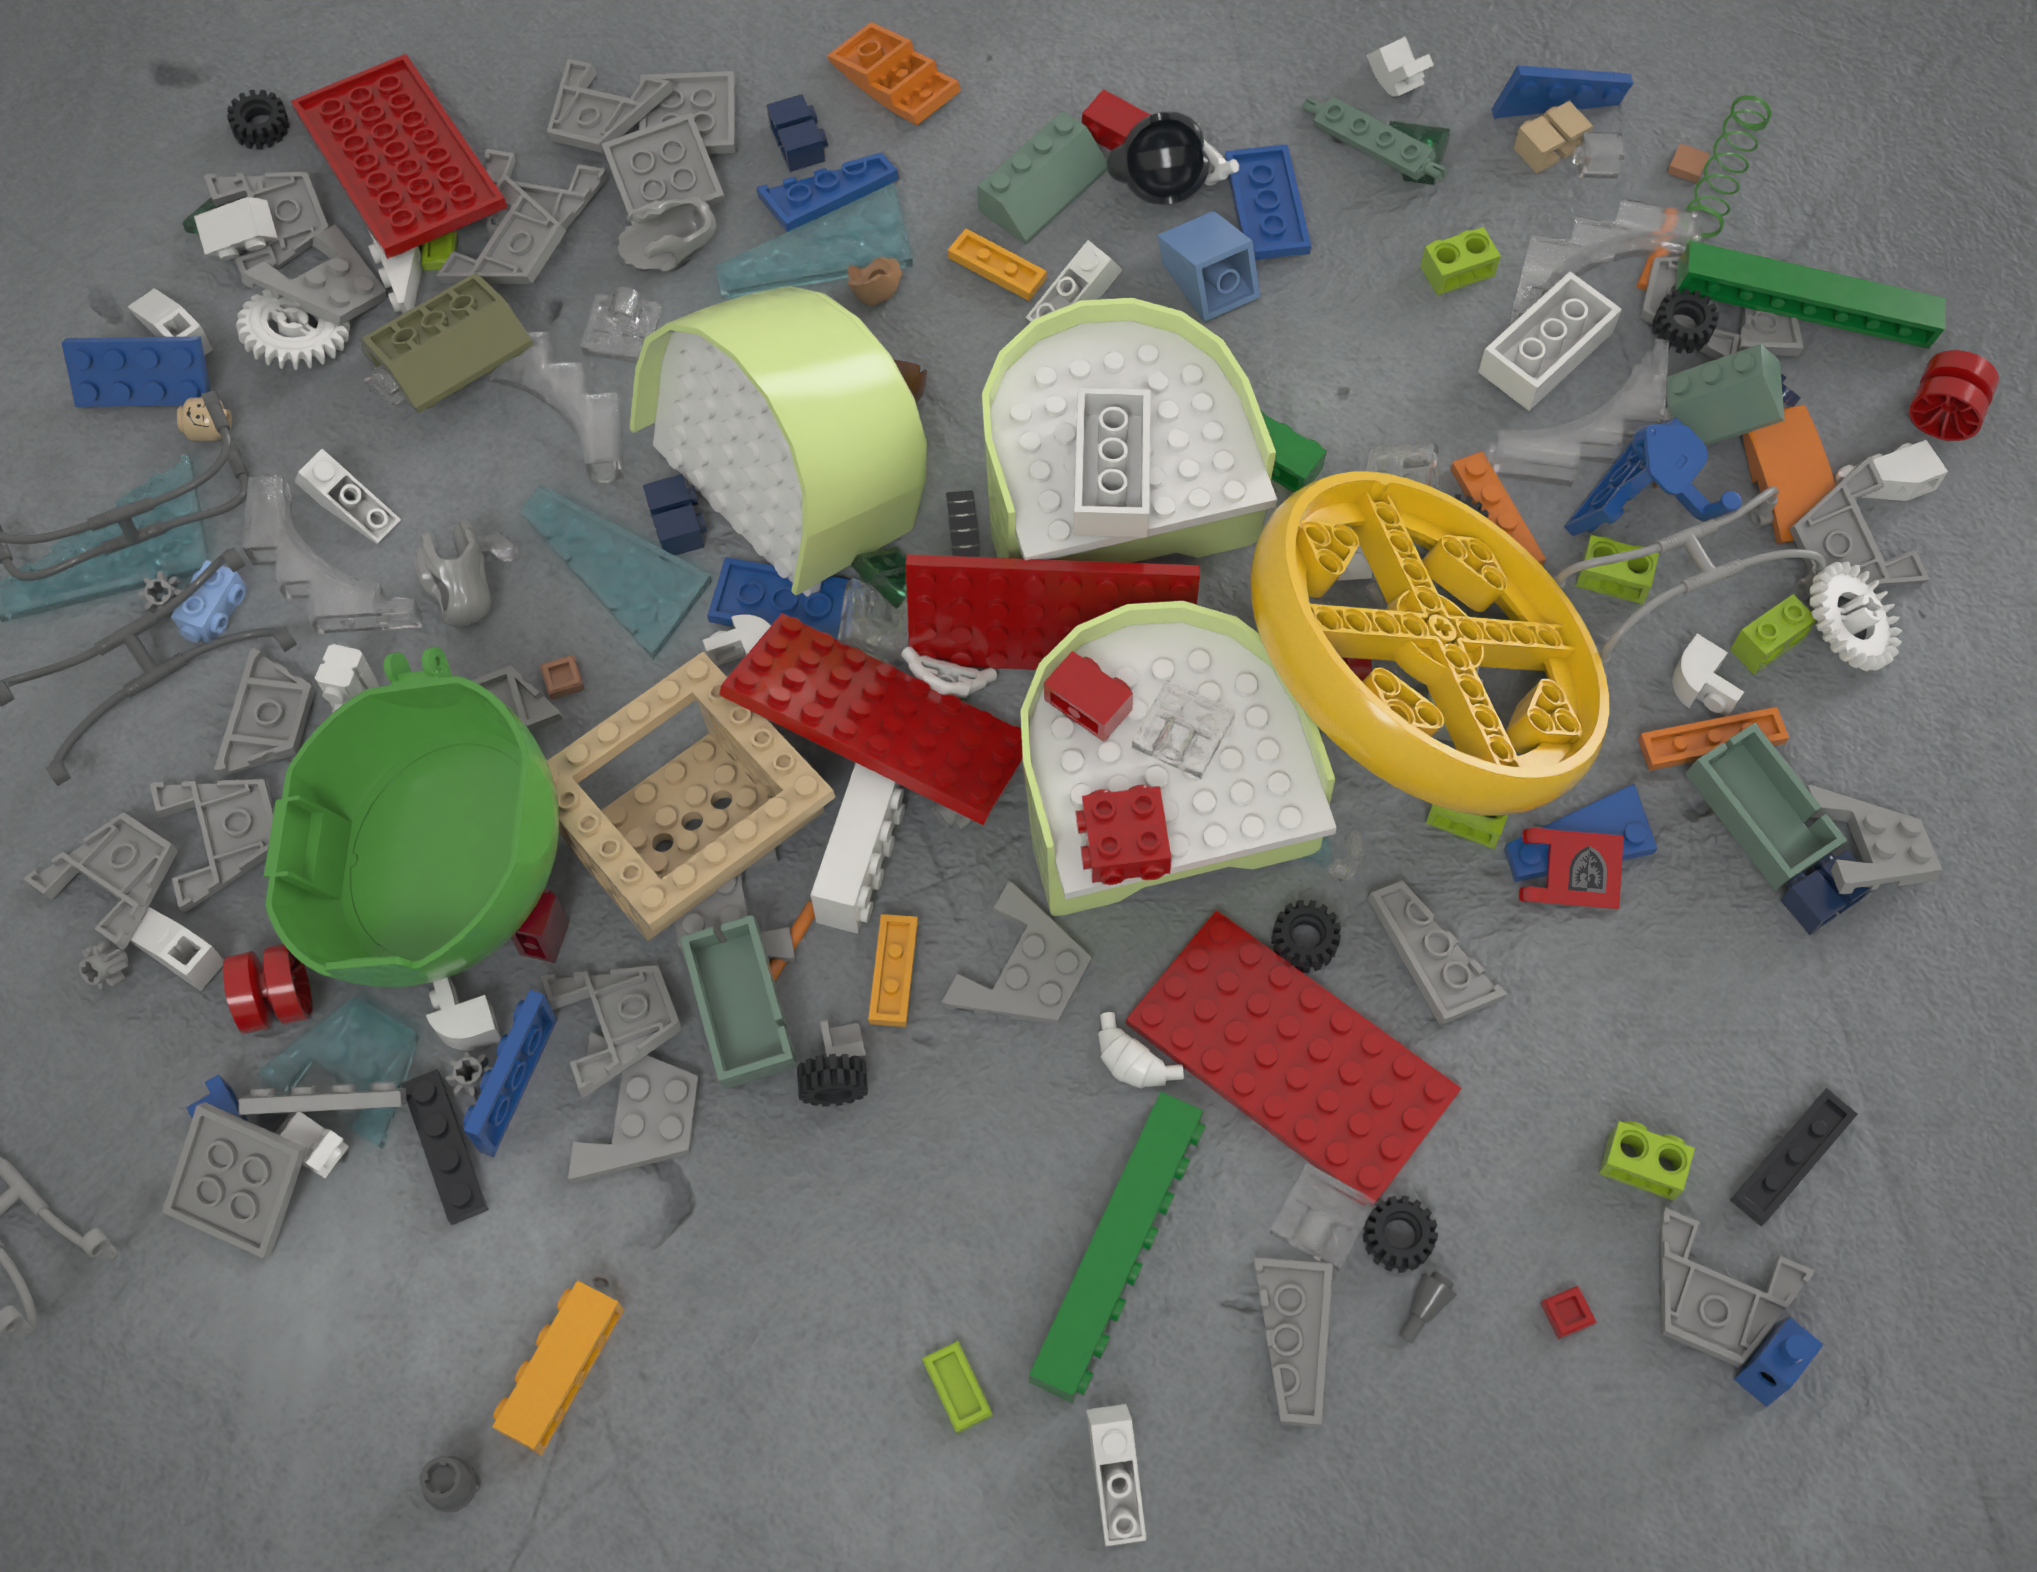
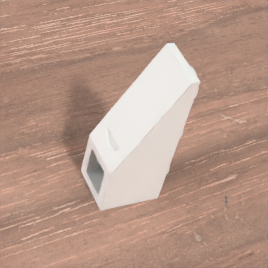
M371 234L374 244L368 245L375 264L381 262L384 268L378 269L385 288L392 286L394 292L389 293L388 296L395 313L402 311L404 314L415 307L423 269L419 247L417 246L387 259Z
M1087 240L1026 318L1032 322L1036 318L1078 301L1097 300L1118 277L1122 269L1103 251Z
M155 288L128 306V309L155 337L201 336L204 356L213 350L202 327L182 306Z
M1927 440L1913 445L1912 443H1906L1887 455L1876 454L1872 456V460L1883 480L1884 487L1861 498L1908 501L1935 491L1948 471ZM1847 465L1838 470L1834 475L1835 484L1837 485L1855 467Z
M323 449L298 471L295 483L326 510L376 544L401 521L398 516Z
M150 907L147 908L130 940L132 944L200 991L223 966L224 959L210 944L184 926Z
M1126 1404L1087 1409L1091 1453L1105 1546L1146 1541L1133 1425Z

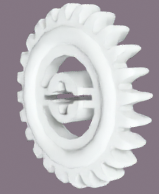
M267 289L262 291V296L258 294L252 296L251 301L245 302L243 310H240L237 314L236 329L239 341L244 343L246 352L253 351L256 360L260 359L265 353V361L268 366L273 362L274 357H278L280 369L284 368L287 359H291L295 370L298 369L300 359H304L308 368L311 369L313 356L324 365V352L334 359L336 357V350L343 351L344 342H347L349 339V321L337 326L312 315L318 322L317 327L313 328L309 325L307 312L299 309V303L285 297L275 299L272 297L271 291ZM270 319L278 323V334L269 327Z
M1848 561L1843 563L1834 562L1826 566L1821 572H1818V575L1813 578V585L1810 587V594L1813 597L1809 599L1810 606L1814 608L1811 611L1812 617L1818 621L1816 627L1818 631L1823 632L1822 638L1825 643L1829 642L1831 644L1830 649L1834 654L1838 652L1839 658L1843 662L1848 661L1850 666L1854 668L1859 667L1864 671H1877L1894 660L1893 657L1899 653L1896 647L1902 643L1901 640L1895 637L1902 630L1897 627H1889V625L1897 622L1900 617L1886 616V612L1892 609L1895 604L1882 605L1880 603L1881 599L1888 592L1884 591L1874 594L1873 590L1879 584V580L1872 581L1867 585L1865 584V581L1869 578V571L1860 573V566H1850ZM1839 596L1851 600L1840 607L1837 606ZM1867 629L1864 640L1854 636V634Z

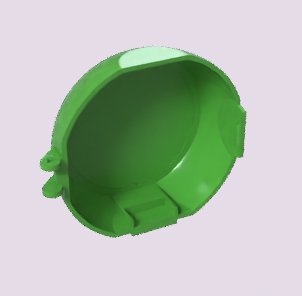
M429 647L423 651L422 666L424 670L411 672L409 663L402 653L388 654L384 660V671L387 678L391 681V685L369 688L333 712L312 733L286 770L282 799H276L264 871V877L269 879L265 902L267 914L282 943L298 960L316 972L337 980L378 987H408L432 983L463 972L489 957L518 931L537 905L551 875L559 840V806L553 777L547 760L532 733L515 712L502 700L478 683L464 677L452 676L446 656L439 647Z

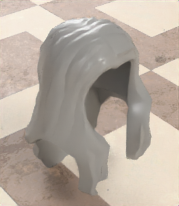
M696 197L656 200L649 202L639 209H631L626 215V221H634L636 223L632 226H627L625 231L619 235L618 253L619 256L625 259V264L632 266L635 270L646 271L648 269L662 270L663 272L670 271L677 267L685 257L711 240L716 230L714 214L710 211L708 203Z
M459 519V524L455 526L453 535L457 558L438 557L429 532L420 535L422 545L415 551L414 566L422 586L440 604L444 623L454 627H464L479 622L488 615L491 607L485 559L476 537V531L466 519ZM430 572H432L437 578H432Z

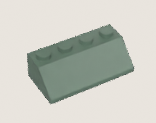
M1062 110L978 185V211L1026 245L1107 171V160L1088 128Z

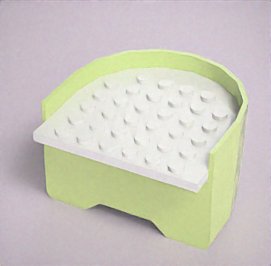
M788 286L744 295L706 307L671 321L645 337L635 367L629 429L635 433L655 423L653 446L667 459V462L673 469H677L683 474L690 486L693 485L694 490L699 491L709 501L711 507L716 512H720L731 523L733 529L753 546L757 554L763 556L775 567L780 577H788L793 583L791 592L795 596L803 593L807 597L812 593L819 592L823 580L914 528L926 481V437L915 399L896 363L859 317L826 294Z
M1135 298L1081 300L1034 319L998 353L982 392L991 539L997 558L1133 563L1172 553L1199 558L1246 547L1258 541L1262 532L1265 510L1276 507L1277 498L1271 484L1276 451L1250 381L1224 340L1183 311ZM1078 387L1151 389L1150 504L1147 538L1073 535Z
M1185 601L1126 604L1076 626L1039 663L1020 714L1023 766L1032 848L1051 915L1063 916L1117 903L1144 887L1226 867L1257 869L1306 857L1316 853L1321 848L1323 837L1336 833L1337 827L1329 807L1335 776L1318 726L1297 703L1281 680L1269 659L1259 633L1238 617ZM1072 651L1082 658L1089 657L1094 660L1102 672L1112 679L1116 677L1123 680L1130 687L1131 692H1133L1132 711L1105 742L1044 700V682ZM1136 785L1160 786L1171 852L1170 874H1164V876L1155 880H1143L1141 877L1129 878L1115 885H1105L1101 882L1092 883L1090 869L1083 870L1080 846H1087L1085 833L1078 834L1075 811L1082 810V796L1089 795L1091 792L1100 789L1116 792L1128 790Z

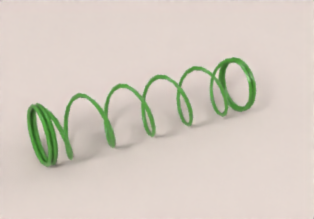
M1753 95L1740 96L1731 105V114L1725 119L1722 126L1723 135L1715 141L1713 146L1714 156L1706 162L1704 178L1696 184L1694 189L1695 199L1687 205L1682 216L1683 225L1693 235L1710 238L1717 236L1723 229L1724 220L1722 216L1729 214L1731 210L1729 204L1723 199L1713 196L1698 198L1697 190L1699 185L1706 180L1714 190L1728 195L1739 192V183L1734 178L1722 174L1707 176V167L1715 158L1723 168L1730 172L1744 173L1748 170L1749 163L1743 156L1730 152L1716 154V147L1718 142L1725 137L1726 141L1737 150L1750 152L1758 148V141L1753 135L1742 131L1726 133V124L1733 117L1737 123L1749 130L1758 131L1765 129L1772 113L1768 103ZM1742 100L1759 102L1767 111V119L1761 113L1753 110H1739L1735 112L1734 106ZM1742 112L1755 113L1761 116L1764 121L1757 124L1748 123L1741 120L1736 114ZM1735 133L1745 134L1755 141V147L1752 149L1739 148L1728 139L1727 135ZM1721 155L1737 156L1745 161L1746 167L1741 171L1729 169L1719 161L1718 157ZM1726 177L1735 182L1737 188L1733 192L1721 191L1714 187L1708 178ZM1707 198L1719 200L1727 206V211L1720 214L1713 208L1702 205L1699 200ZM1697 201L1698 205L1691 206L1694 202ZM1694 210H1704L1716 216L1719 220L1720 228L1711 233L1697 231L1691 226L1688 220V213Z

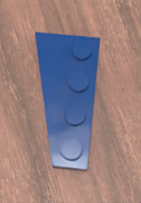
M1517 65L1491 110L1495 119L1546 113L1550 108L1554 106L1559 107L1568 101L1577 109L1614 106L1621 103L1634 83L1629 73Z
M881 152L842 163V169L833 171L824 168L813 171L814 176L797 181L796 177L782 180L783 185L769 189L766 184L756 187L760 200L786 232L790 233L899 180L897 169Z
M1635 784L1541 827L1551 830L1624 836L1622 861L1652 855L1658 849ZM1522 837L1506 844L1504 852L1514 882L1547 876L1549 845L1524 843Z

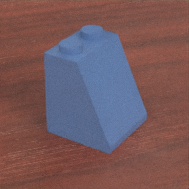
M1214 210L1157 235L1163 265L1204 322L1261 297L1253 241Z

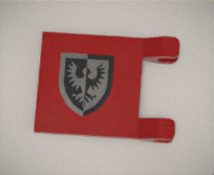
M1535 827L1524 829L1522 833V841L1524 843L1549 845L1546 888L1521 887L1519 889V901L1619 909L1624 836Z

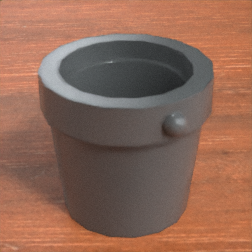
M455 1456L436 1457L430 1460L423 1467L420 1474V1486L426 1501L436 1510L445 1513L457 1512L466 1507L474 1498L476 1490L480 1488L474 1468L464 1459Z

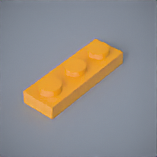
M966 228L948 249L949 259L1028 301L1031 300L1047 279L1046 270Z
M881 914L868 1017L869 1024L907 1027L918 917Z

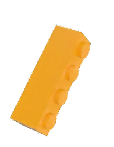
M578 1280L572 1289L567 1288L560 1297L557 1304L559 1312L551 1325L546 1324L539 1333L536 1340V1346H538L530 1361L525 1360L515 1376L514 1381L517 1383L509 1398L504 1397L499 1402L493 1414L495 1422L492 1427L496 1431L541 1456L625 1311L618 1301Z

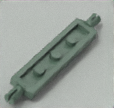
M1333 96L1325 104H1321L1310 97L1306 98L1307 102L1304 101L1302 109L1314 114L1315 118L1313 121L1315 127L1415 180L1421 178L1426 173L1439 181H1443L1446 177L1448 169L1434 163V148Z

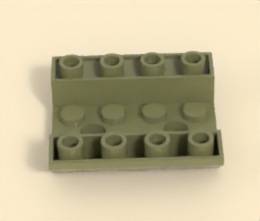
M477 272L361 338V348L366 358L377 369L383 366L394 377L402 395L418 413L432 408L440 400L464 389L467 384L493 372L496 367L511 358L520 356L525 350L534 345L506 300Z

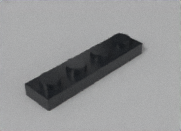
M436 1069L401 1083L402 1088H406V1101L448 1222L454 1225L489 1210L441 1073Z
M1826 1088L1730 1201L1762 1227L1858 1113Z

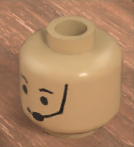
M202 397L188 398L183 406H179L177 410L178 429L181 433H185L189 440L194 442H217L222 439L221 433L217 432ZM220 401L231 429V412L229 409H225L222 402Z

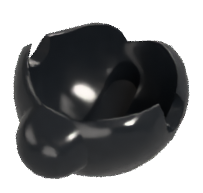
M1174 111L1155 113L1139 121L1128 132L1123 144L1117 146L1109 153L1106 161L1108 173L1114 180L1126 183L1128 188L1141 200L1157 205L1180 203L1192 197L1202 187L1210 170V160L1204 151V136L1200 126L1189 116Z

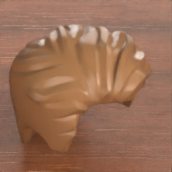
M879 257L874 259L865 268L850 265L847 269L849 277L847 284L855 297L862 303L872 306L891 299L902 278L900 264L895 258Z

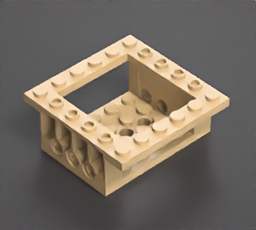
M704 652L698 654L547 760L558 799L559 833L565 845L647 941L651 940L716 892L718 888L730 879L738 876L825 811L823 806L836 798L834 790L766 718L719 696L721 685L727 676ZM696 700L709 734L600 810L578 783ZM721 798L732 799L731 804L727 808L717 809L714 807L716 801ZM692 819H701L703 821L702 825L696 830L685 829L687 822ZM661 841H673V845L669 850L665 852L655 850L657 844Z

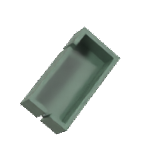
M1756 723L1731 737L1725 744L1722 743L1697 759L1685 773L1775 891L1798 874L1818 863L1828 854L1833 853L1847 841L1827 813L1807 828L1804 822L1822 807Z
M753 915L721 924L722 933L727 941L722 943L713 927L680 937L717 1078L725 1089L798 1067L790 1034L786 1030L788 1027L761 930Z

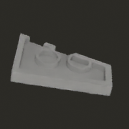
M1744 308L1737 352L1762 344L1773 355H1800L1804 346L1798 319Z

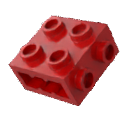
M1136 785L1128 790L1116 792L1100 789L1091 792L1089 795L1082 796V810L1075 811L1078 834L1085 833L1087 846H1080L1083 870L1090 869L1092 883L1101 882L1105 885H1115L1129 878L1141 877L1143 880H1155L1161 878L1164 874H1170L1171 852L1160 786Z

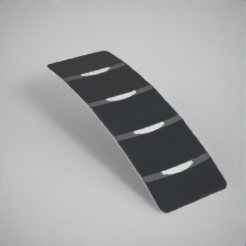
M973 491L947 492L952 555L980 557Z

